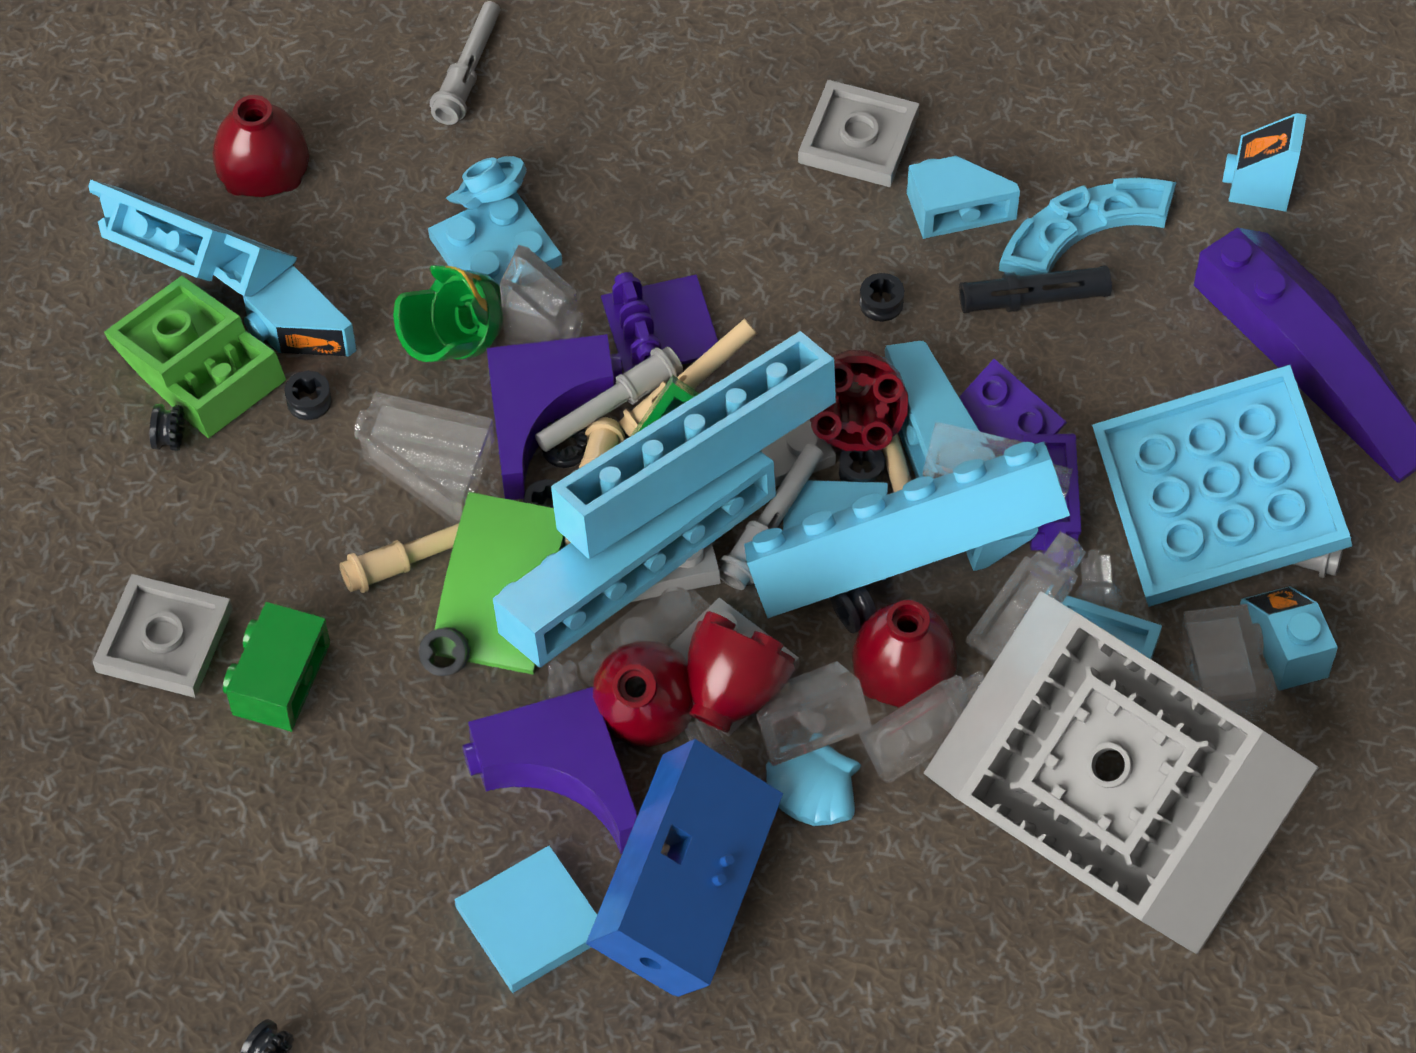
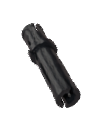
M1107 265L1097 268L1055 271L1017 276L1015 272L1004 273L1000 279L969 283L960 282L959 299L963 313L1006 308L1007 312H1017L1020 310V306L1064 302L1098 296L1108 297L1111 296L1112 292L1111 274ZM1079 283L1078 287L1052 290L1042 289L1043 286ZM1028 289L1027 293L1001 296L991 295L992 292Z

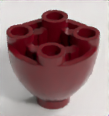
M259 95L245 96L236 102L233 110L228 113L217 130L212 153L217 177L223 182L225 189L233 195L266 197L293 191L301 184L302 176L307 171L310 157L304 133L299 124L283 108L271 104L266 98Z
M847 350L831 356L834 358L836 403L810 418L814 434L818 438L825 440L828 444L845 451H868L885 448L890 444L892 437L900 431L908 414V393L900 372L883 356L868 350ZM853 382H858V385L863 386L860 389L850 388Z
M913 600L892 603L877 610L859 630L852 651L853 674L859 682L862 693L868 698L876 699L879 702L899 708L934 704L943 697L944 691L952 684L957 669L954 637L944 620L927 606Z
M707 611L703 620L698 621L688 651L687 672L689 687L694 701L689 714L708 726L728 733L734 722L756 713L777 697L795 670L793 665L795 658L781 651L784 645L776 639L758 631H754L752 637L748 638L735 631L736 624L717 613Z
M638 640L619 646L603 660L594 676L593 698L612 736L630 746L653 747L672 741L688 727L690 721L694 718L689 714L694 701L689 687L688 661L680 652L661 642ZM641 677L646 682V691L640 697H631L627 693L628 682L632 678Z

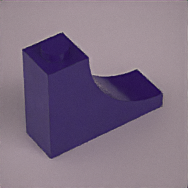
M607 334L487 348L505 499H524L528 466L539 446L535 434L542 431L544 427L547 428L549 422L554 423V419L563 418L616 384V376L622 374L620 353L610 354Z
M593 687L468 722L471 742L463 744L462 749L470 776L480 774L485 791L509 787H530L566 796L591 811L608 829L617 844L620 854L623 853L637 819V813L606 723L594 701Z

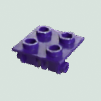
M624 272L615 277L612 293L601 295V301L617 353H620L624 373L651 357V350L657 347L661 350L667 346L670 347L678 356L681 364L695 362L718 342L697 275L642 286L641 281L634 277L632 273Z
M995 359L988 364L959 396L995 458L1004 455L1005 450L1009 447L1022 443L1023 435L1058 434L1067 423Z

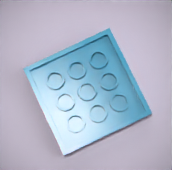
M1290 365L1092 425L1148 607L1352 547L1350 533Z

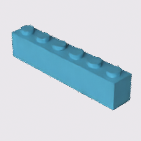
M801 331L552 485L551 491L557 530L588 559H591L836 403L834 358Z
M1044 441L1037 444L1022 442L1006 449L1002 456L987 461L973 459L956 466L952 473L933 479L932 477L924 476L913 479L903 486V490L885 496L881 494L866 495L856 500L852 507L835 513L831 511L814 513L806 517L802 524L783 531L780 528L764 530L755 535L752 541L745 543L744 547L747 565L766 616L771 618L1068 517L1070 514Z
M761 451L757 452L591 559H588L572 543L557 553L547 556L539 566L518 581L505 586L493 598L498 633L541 668L677 569L700 549L710 545L776 497L774 461Z

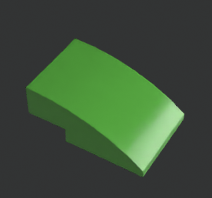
M180 276L104 331L109 342L139 376L172 407L175 405L182 406L185 413L184 418L207 438L213 436L286 381L276 352L248 333L239 315L184 276Z
M468 492L446 573L435 630L448 627L455 628L463 633L464 637L468 639V644L471 648L469 653L470 659L467 662L534 675L536 664L498 633L493 598L505 586L518 581L539 566L547 556L557 553L566 546L564 542L565 536L556 528L554 508ZM447 637L437 638L433 643L437 650L436 655L456 659L451 653L456 646L455 643Z

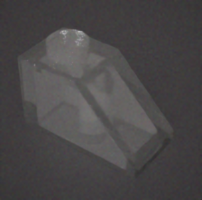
M518 245L500 282L505 340L516 344L578 338L582 329L584 315L578 312L577 291L528 247Z
M838 661L789 679L781 692L774 699L766 703L756 714L768 758L773 766L872 729L860 680Z

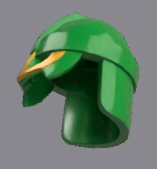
M430 266V272L436 280L429 290L401 293L395 300L393 317L398 339L409 355L423 362L469 359L483 354L501 332L505 319L504 303L506 302V297L500 285L486 274L453 266Z

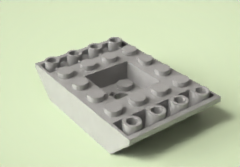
M1040 591L924 771V774L956 799L1140 921L1199 955L1319 767L1085 617ZM1115 750L1124 758V771L1114 781H1102L1096 773V761L1102 753Z

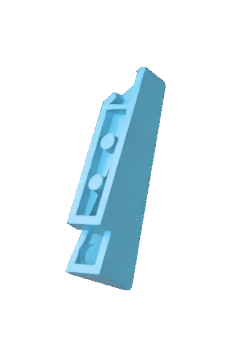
M90 180L89 191L100 197L105 218L98 221L103 238L196 278L212 281L214 275L239 294L252 297L291 267L297 260L296 256L116 186Z
M924 341L887 345L885 347V358L900 372L908 393V414L898 433L916 478L929 476L935 479L952 473L954 468L963 462L973 459L987 461L995 458L928 345ZM1038 527L966 551L973 571L989 567L1033 539L1037 535Z

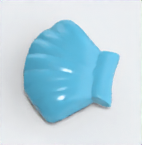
M515 156L483 159L463 173L462 178L464 181L459 189L447 196L446 199L449 202L461 204L468 209H476L482 203L505 199L516 193L520 188L527 170L521 158Z
M817 738L812 743L810 749L778 755L770 759L765 765L767 784L784 793L779 808L795 820L812 826L832 825L853 818L855 805L851 776L860 769L861 764L837 752L823 739Z

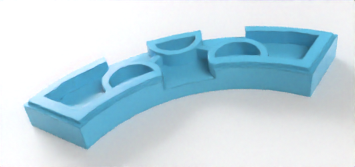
M1150 178L1114 179L1113 184L1100 185L1088 189L1083 185L1051 199L1047 207L1032 218H1027L1013 234L1000 260L999 271L1015 272L1019 276L1050 273L1058 259L1071 246L1101 230L1126 225L1164 228L1176 182Z

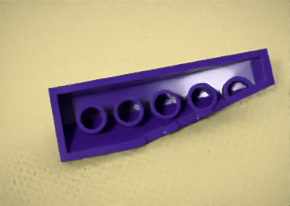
M1237 227L1202 250L1199 255L1194 286L1278 368L1290 365L1297 386L1397 483H1400L1416 471V421L1335 296L1268 233Z

